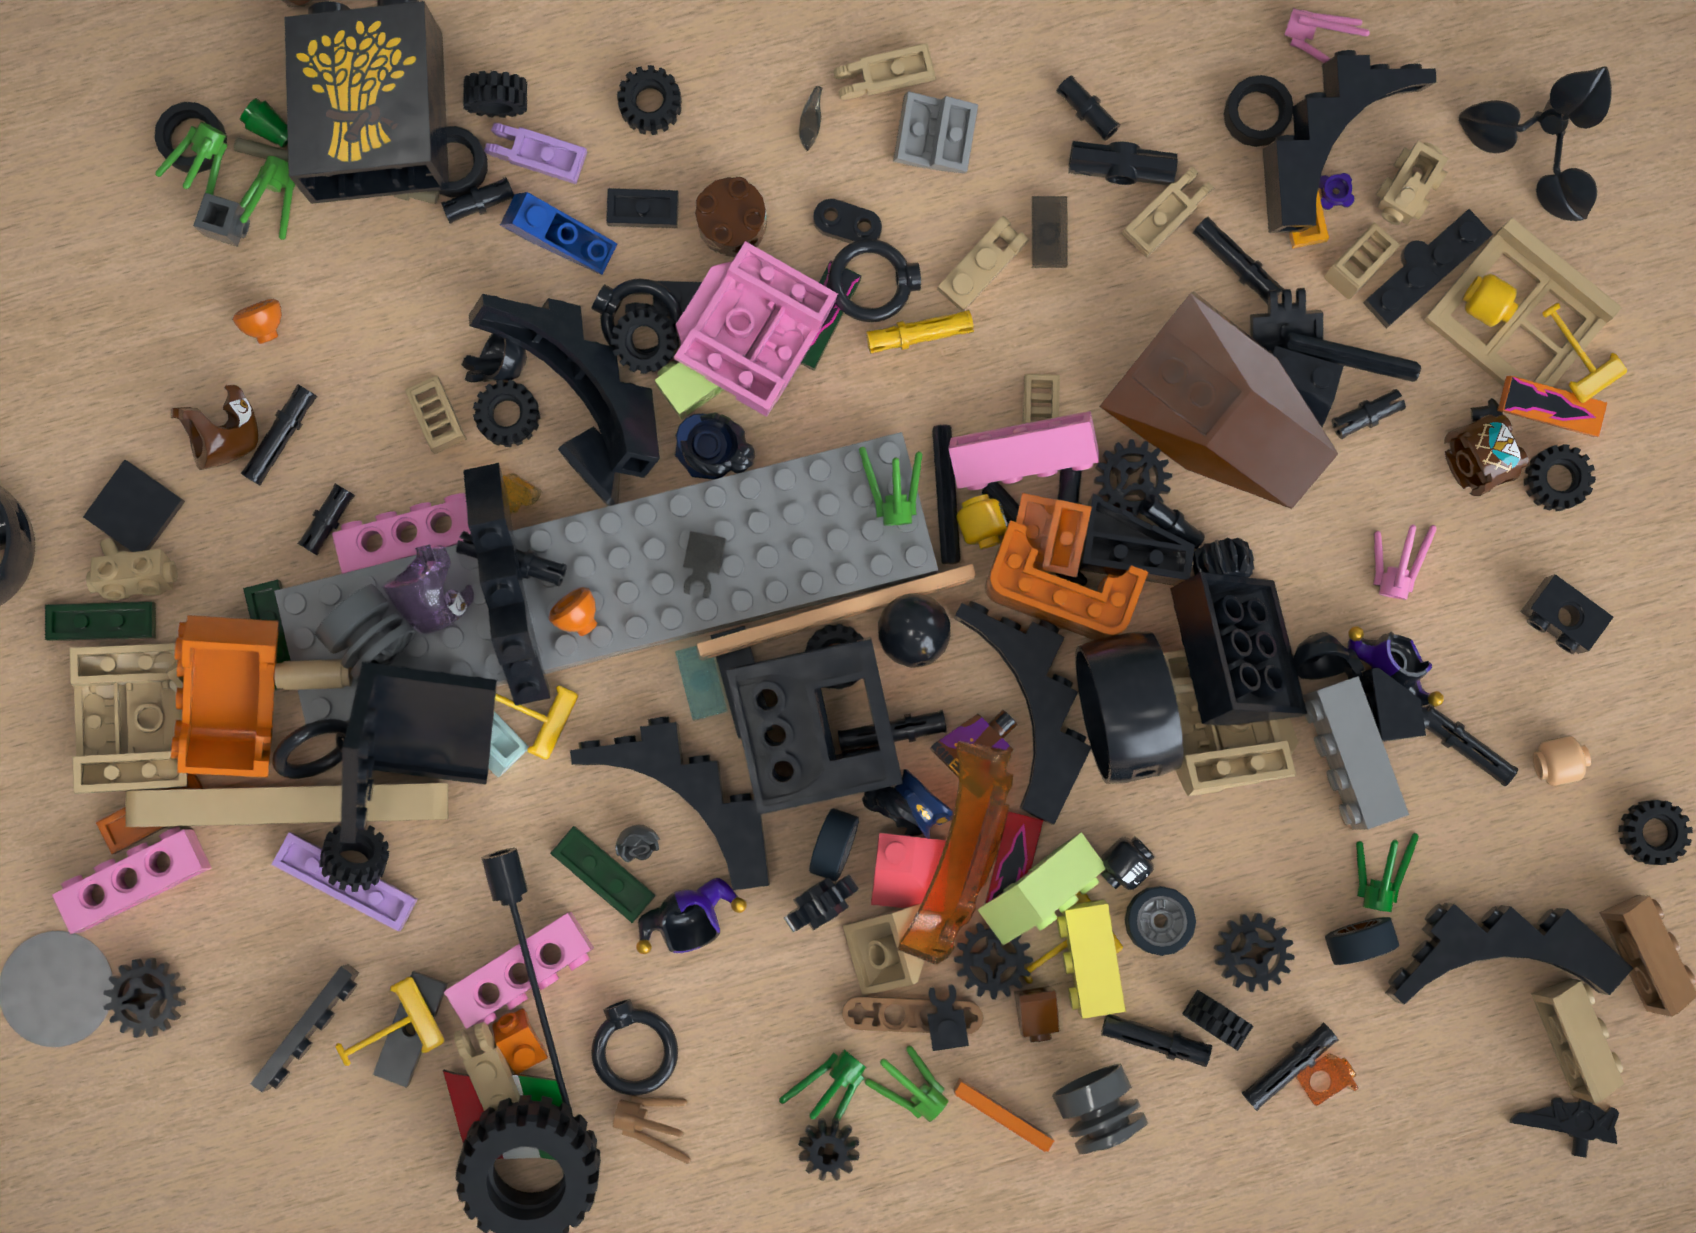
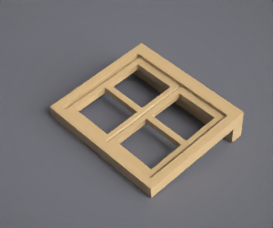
M1511 218L1483 248L1424 318V321L1502 386H1504L1506 376H1515L1528 380L1497 354L1515 330L1521 326L1555 354L1533 381L1553 387L1579 355L1569 341L1561 348L1526 319L1547 292H1551L1584 320L1573 333L1574 338L1583 350L1604 325L1617 315L1622 307L1519 222ZM1504 254L1535 279L1538 284L1520 304L1511 319L1504 323L1486 345L1450 315L1463 301L1462 298L1477 276L1482 278L1499 257Z

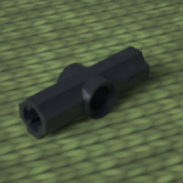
M1073 141L1068 173L1104 177L1106 181L1118 185H1132L1136 182L1170 185L1175 181L1178 159L1177 153L1140 149L1139 145L1131 142L1119 141L1103 145Z

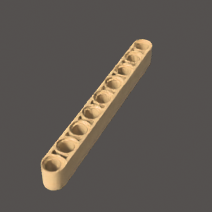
M448 783L374 785L372 799L367 801L365 807L368 808L367 822L448 819ZM342 786L126 791V827L341 822Z

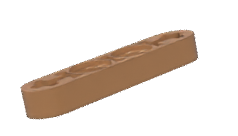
M855 996L844 1004L842 1015L846 1025L855 1030L930 1033L929 1026H926L920 1020V1013L924 1007L934 1005L930 999ZM955 1000L952 1004L953 1010L962 1008L964 1010V1007H970L971 1013L977 1015L976 1021H970L969 1027H966L967 1034H973L978 1031L983 1022V1013L979 1006L972 1001ZM855 1003H862L864 1010L874 1011L873 1003H881L878 1012L880 1024H872L873 1016H864L862 1023H855L854 1017L848 1016V1010L854 1009ZM891 1004H898L905 1011L904 1020L896 1025L889 1024L884 1018V1011Z

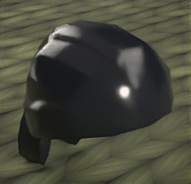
M491 333L480 358L470 355L464 358L462 366L469 370L466 373L465 381L476 383L518 378L526 364V349L508 339Z
M1327 632L1311 635L1297 646L1293 660L1297 674L1301 679H1324L1345 672L1348 679L1359 677L1360 682L1363 681L1361 671L1365 670L1356 652L1353 649L1344 647L1334 636Z

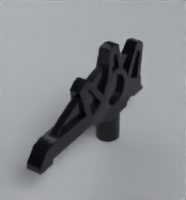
M1554 1098L1551 1100V1106L1529 1113H1516L1509 1123L1566 1133L1570 1137H1574L1572 1156L1587 1158L1589 1140L1599 1139L1602 1142L1617 1144L1615 1124L1619 1111L1610 1107L1604 1112L1599 1107L1593 1105V1103L1580 1098L1578 1102L1564 1103L1562 1098Z

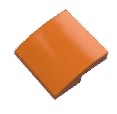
M1022 493L1016 522L1027 526V541L1032 548L1038 550L1033 568L1077 577L1092 506Z

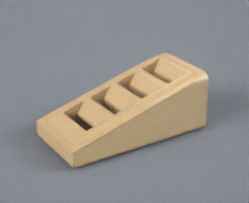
M1374 222L1331 266L1324 278L1347 299H1351L1399 248L1400 244ZM1370 238L1385 252L1381 254L1367 240ZM1361 249L1365 254H1367V255H1368L1373 261H1375V262L1372 263L1368 258H1366V257H1365L1360 251H1358V250ZM1349 259L1364 271V274L1351 264Z
M1024 375L1023 424L1036 422L1031 421V417L1051 419L1059 417L1060 375ZM1031 388L1052 389V394L1031 393ZM1031 403H1052V407L1031 406Z
M437 375L405 390L426 441L434 454L467 440ZM435 387L437 394L418 401L417 395ZM439 400L441 401L442 406L426 413L423 412L422 408ZM446 413L447 418L429 425L427 420ZM451 425L452 430L437 437L434 436V431Z

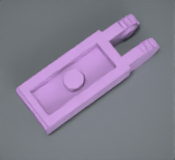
M499 123L493 124L492 133L501 138L512 140L514 144L511 150L497 144L487 143L484 149L485 153L495 158L509 161L511 164L577 184L587 155L586 148L522 127L516 129Z

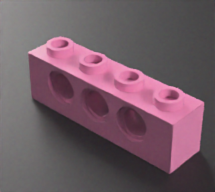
M465 493L445 497V503L431 506L430 502L413 505L410 507L411 512L397 515L395 511L382 513L375 516L376 521L362 524V521H352L341 525V531L333 532L332 536L342 574L457 545L458 540L463 542V539L460 538L461 533L466 531L471 534L468 527ZM443 516H449L452 520L451 528L445 533H437L435 529L437 520ZM415 525L417 528L415 539L404 543L401 539L402 530L406 526ZM380 534L382 537L381 547L377 551L369 552L367 549L368 539L372 535Z
M179 826L160 834L161 841L151 846H148L146 842L126 851L128 857L117 863L115 859H110L95 866L94 870L96 873L83 879L82 875H78L61 883L63 889L52 894L69 933H82L211 869L194 830H181ZM162 852L168 854L170 858V866L165 872L161 871L157 866V858ZM130 868L137 874V882L132 888L127 886L124 879L125 873ZM96 885H100L104 890V899L100 904H97L92 898V891Z
M572 912L563 915L526 939L540 990L557 981L559 977L556 972L567 965L573 971L590 960L587 953L594 949ZM548 943L556 944L561 950V958L557 963H549L544 958L543 950ZM520 944L444 991L466 1029L481 1022L488 1025L498 1018L494 1012L501 1007L507 1005L511 1010L529 999L525 992L531 989L530 981L520 983L513 977L514 966L517 963L525 964ZM488 982L495 984L499 989V998L496 1002H488L482 995V988Z

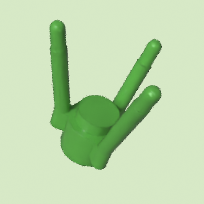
M200 122L198 128L191 126L186 137L156 170L155 175L161 177L191 143H194L191 150L197 153V156L183 183V188H190L204 158L211 159L214 154L205 193L213 195L222 156L228 144L224 143L227 135L204 122Z
M268 156L264 166H261L256 179L240 202V205L245 209L240 217L241 223H246L266 188L274 192H280L281 188H285L279 238L281 240L286 238L292 194L295 183L289 177L288 162L275 156Z
M860 447L859 453L876 505V516L883 517L884 526L912 524V515H916V497L922 453L917 452L915 454L908 501L907 495L901 494L899 459L896 457L892 459L893 495L885 496V503H883L866 448Z
M908 1046L906 1050L930 1085L929 1087L924 1083L918 1088L896 1067L891 1065L886 1059H882L880 1061L881 1066L913 1094L910 1098L913 1103L871 1079H866L865 1084L906 1108L917 1118L923 1116L929 1122L933 1121L943 1111L949 1100L942 1094L945 1088L935 1080L914 1048Z

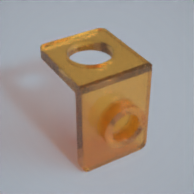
M1330 1053L1316 1061L1315 1066L1312 1068L1308 1066L1296 1076L1311 1102L1316 1106L1345 1087L1352 1091L1359 1089L1353 1079L1357 1075L1350 1063L1345 1058L1340 1059ZM1316 1071H1325L1330 1077V1086L1323 1092L1314 1091L1310 1085V1078Z

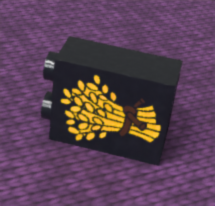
M378 0L376 7L350 9L345 4L339 2L324 1L311 5L306 15L285 17L289 177L311 204L449 189L443 33L425 1Z

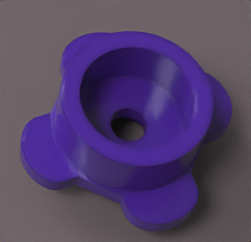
M1341 173L1331 177L1327 175L1321 176L1318 188L1321 189L1322 208L1330 210L1333 206L1339 205L1347 208L1354 203L1355 197L1351 194L1352 178L1350 175ZM1333 189H1338L1339 193L1334 194Z

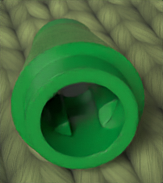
M257 98L253 99L240 116V121L245 124V129L284 148L288 144L287 123L267 101L261 102Z

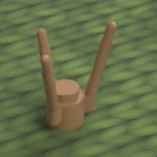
M633 1095L630 1101L620 1099L614 1115L613 1128L623 1130L622 1135L635 1138L686 1164L691 1162L690 1157L640 1132L645 1127L665 1134L682 1137L683 1131L647 1120L648 1110L643 1109L642 1106H685L687 1104L686 1099L642 1098Z

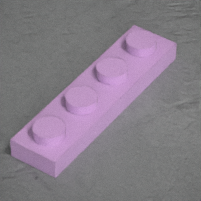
M292 832L287 834L271 865L396 931L402 930L418 898L381 879L375 886L371 883L370 889L365 891L361 885L358 892H351V886L346 885L345 891L339 889L340 882L337 881L334 885H331L328 882L330 875L323 877L321 873L323 867H319L322 848Z

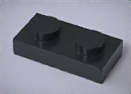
M608 188L607 226L678 228V190Z

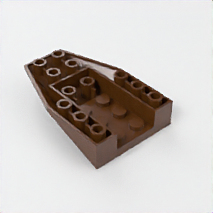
M1194 291L1188 295L1099 406L1154 447L1159 448L1161 452L1186 470L1290 509L1297 504L1338 455L1334 445L1278 358Z

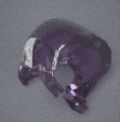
M430 545L415 548L417 552L416 558L402 573L388 580L382 586L399 613L421 634H430L451 625L463 616L467 607L474 599L471 585H466L462 591L450 589L443 596V585L451 565V560L446 547L441 545L433 548Z

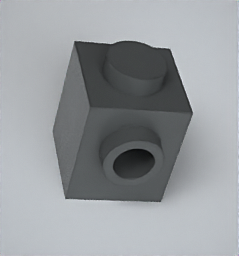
M204 193L193 226L205 237L238 247L240 239L245 238L248 233L250 219L248 218L246 223H241L240 217L245 209L239 203Z

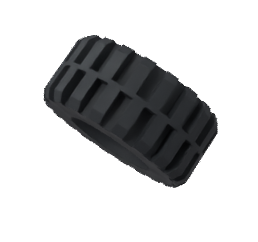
M520 1095L519 1102L513 1103L511 1098L499 1101L497 1111L493 1107H489L481 1113L480 1121H474L468 1130L467 1138L464 1139L455 1180L458 1182L456 1191L459 1201L465 1202L464 1212L469 1219H474L475 1217L478 1219L477 1227L484 1233H488L489 1230L494 1233H569L570 1225L573 1228L578 1227L584 1220L585 1212L590 1211L594 1203L601 1158L600 1150L596 1148L597 1138L594 1131H586L588 1122L581 1114L575 1117L571 1115L572 1107L563 1102L559 1107L553 1105V1098L542 1096L541 1101H533L531 1095ZM519 1147H532L550 1154L560 1164L564 1176L555 1186L545 1191L523 1192L506 1184L498 1175L494 1163L499 1156L509 1150Z

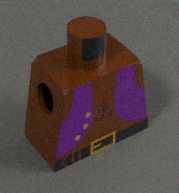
M1003 709L989 723L979 714H976L934 743L930 749L978 797L984 792L1012 753L1013 748L1004 738L1018 724Z

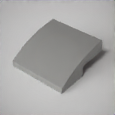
M908 91L904 94L893 162L932 170L966 173L978 104L948 96L937 99Z

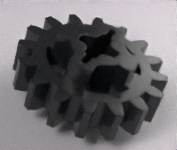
M1130 439L1127 448L1124 449L1118 442L1114 445L1115 454L1107 450L1102 456L1107 464L1098 463L1095 469L1101 472L1102 475L1095 477L1094 483L1103 486L1097 493L1098 496H1107L1109 498L1108 503L1115 504L1122 510L1130 509L1133 516L1137 517L1139 505L1143 500L1128 501L1123 498L1126 495H1138L1142 499L1145 497L1149 498V495L1154 494L1161 502H1164L1159 494H1168L1171 488L1165 485L1164 482L1172 478V473L1163 471L1169 464L1168 459L1162 461L1157 459L1161 451L1159 448L1151 453L1147 451V441H1144L1140 448H1137L1134 439ZM1137 456L1142 459L1138 462H1128L1123 457ZM1151 467L1154 469L1156 475L1155 487L1154 484L1150 481L1149 470L1151 469ZM1140 468H1143L1139 474L1138 483L1135 482L1126 489H1123V486L1127 483L1128 474L1131 475ZM1111 470L1117 477V487L1114 490L1110 483Z
M850 875L843 877L835 883L827 877L793 899L797 908L784 916V919L792 932L799 930L807 924L810 925L812 930H815L847 909L849 906L845 899L858 891V887Z
M1255 913L1252 921L1249 920L1246 914H1240V924L1229 920L1227 924L1230 931L1228 933L1218 932V935L1224 942L1223 945H1214L1215 950L1222 952V957L1216 959L1215 963L1226 966V969L1221 974L1223 978L1235 977L1233 986L1239 988L1243 982H1246V990L1249 992H1254L1256 984L1259 985L1261 990L1268 991V981L1271 980L1273 983L1280 985L1282 982L1278 974L1280 972L1290 973L1291 970L1284 964L1286 960H1293L1295 956L1286 953V948L1294 943L1293 940H1283L1282 936L1287 931L1285 927L1273 928L1276 921L1275 918L1269 917L1262 923V914ZM1255 928L1265 930L1272 936L1273 940L1264 941L1259 938ZM1240 934L1241 940L1237 948L1231 950L1234 939ZM1251 944L1260 948H1268L1261 950L1262 952L1257 954V961L1253 958L1242 956L1252 950ZM1277 954L1276 961L1269 970L1267 965L1272 956ZM1235 965H1247L1253 977L1242 974Z
M978 922L976 923L977 933L972 934L966 930L964 934L968 939L967 943L957 942L956 944L963 951L962 955L954 957V962L963 964V968L956 972L957 976L967 975L968 980L964 986L967 989L974 985L978 986L976 995L979 997L984 994L985 990L989 991L992 1000H996L997 992L1000 990L1009 997L1011 996L1010 986L1014 985L1019 989L1023 987L1018 980L1021 975L1030 977L1031 973L1024 969V964L1033 962V958L1024 956L1023 951L1031 946L1028 942L1019 943L1018 940L1021 938V934L1010 941L1016 953L1006 952L1001 947V942L990 927L985 929ZM986 936V945L979 952L970 953L974 944ZM993 942L996 954L1003 957L1002 962L996 963L994 976L990 965L983 961L984 957L990 956L991 950H993ZM970 966L981 967L986 972V983L975 977ZM1016 966L1013 974L1007 980L1000 983L1001 974L1008 967Z
M141 958L132 960V969L127 964L118 967L122 975L121 977L116 975L109 977L108 980L114 985V988L104 990L103 994L111 997V1003L103 1007L104 1010L113 1009L115 1014L109 1021L110 1023L121 1021V1033H126L133 1028V1037L135 1038L142 1037L145 1030L148 1037L158 1035V1027L162 1031L171 1028L168 1019H180L181 1015L175 1009L177 1006L186 1005V1001L178 998V993L186 990V988L182 985L176 986L175 981L180 976L178 972L167 973L169 963H162L156 967V958L147 959L145 965ZM152 975L157 977L164 986L162 987L155 983ZM129 982L130 987L125 996H123L125 986ZM144 993H157L156 997L150 998L146 1002L132 1001ZM167 999L165 1009L160 1014L159 1008L164 1000ZM126 1009L135 1013L137 1016V1020L131 1017L126 1011Z

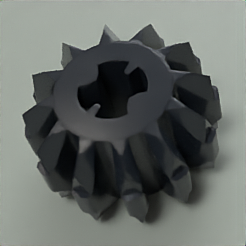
M1227 537L1224 540H1215L1212 543H1205L1201 548L1194 551V565L1192 566L1195 575L1203 572L1250 577L1255 569L1252 549H1250L1248 542L1243 541L1241 538L1230 539Z
M819 1118L818 1129L808 1125L805 1129L808 1137H801L799 1139L798 1145L805 1149L799 1153V1160L803 1162L810 1161L806 1167L808 1174L813 1173L818 1168L820 1170L819 1180L821 1181L825 1180L827 1172L832 1173L834 1180H839L840 1169L846 1173H851L853 1166L850 1161L859 1160L860 1153L853 1149L859 1145V1138L849 1137L852 1132V1126L849 1124L841 1130L838 1129L839 1118H834L832 1126L828 1127L825 1119ZM826 1143L834 1144L832 1155L824 1153Z

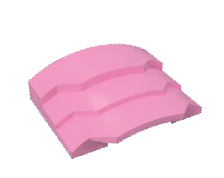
M745 241L733 261L710 268L694 297L677 321L675 327L681 346L674 359L705 376V379L735 395L736 400L767 417L808 352L830 313L838 293Z

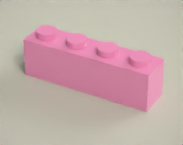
M1091 411L953 437L948 448L957 488L967 487L968 490H979L986 487L988 483L996 481L1011 484L1022 480L1023 476L1037 474L1038 477H1048L1056 474L1060 469L1071 467L1075 471L1085 470L1092 467L1093 463L1099 462V449Z

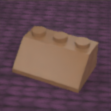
M1636 895L1599 912L1619 955L1634 968L1629 973V976L1647 1012L1672 1017L1680 1013L1696 998V990L1694 988L1696 979L1690 968L1683 965L1678 955V952H1680L1679 943L1671 932H1667L1661 920L1664 919L1663 910L1655 899H1651L1649 895Z

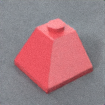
M879 833L871 905L906 908L921 904L923 911L942 913L950 841Z

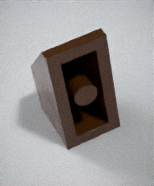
M1050 986L1014 991L1022 1037H1030V1042L1051 1040V1033L1059 1032L1056 990Z

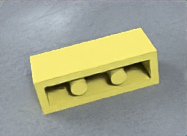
M1102 899L1073 904L1062 912L1063 916L1057 917L1060 938L1067 939L1069 951L1063 952L1066 974L1072 973L1074 987L1068 988L1072 1010L1078 1009L1082 1019L1126 1012L1108 903Z

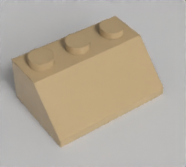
M1570 978L1531 994L1572 1096L1596 1104L1624 1084L1620 1075L1623 1072V1066L1617 1054L1610 1051L1606 1041L1609 1038V1032L1603 1020L1597 1018L1592 1007L1595 1004V998L1590 987L1586 983L1583 984L1582 980Z

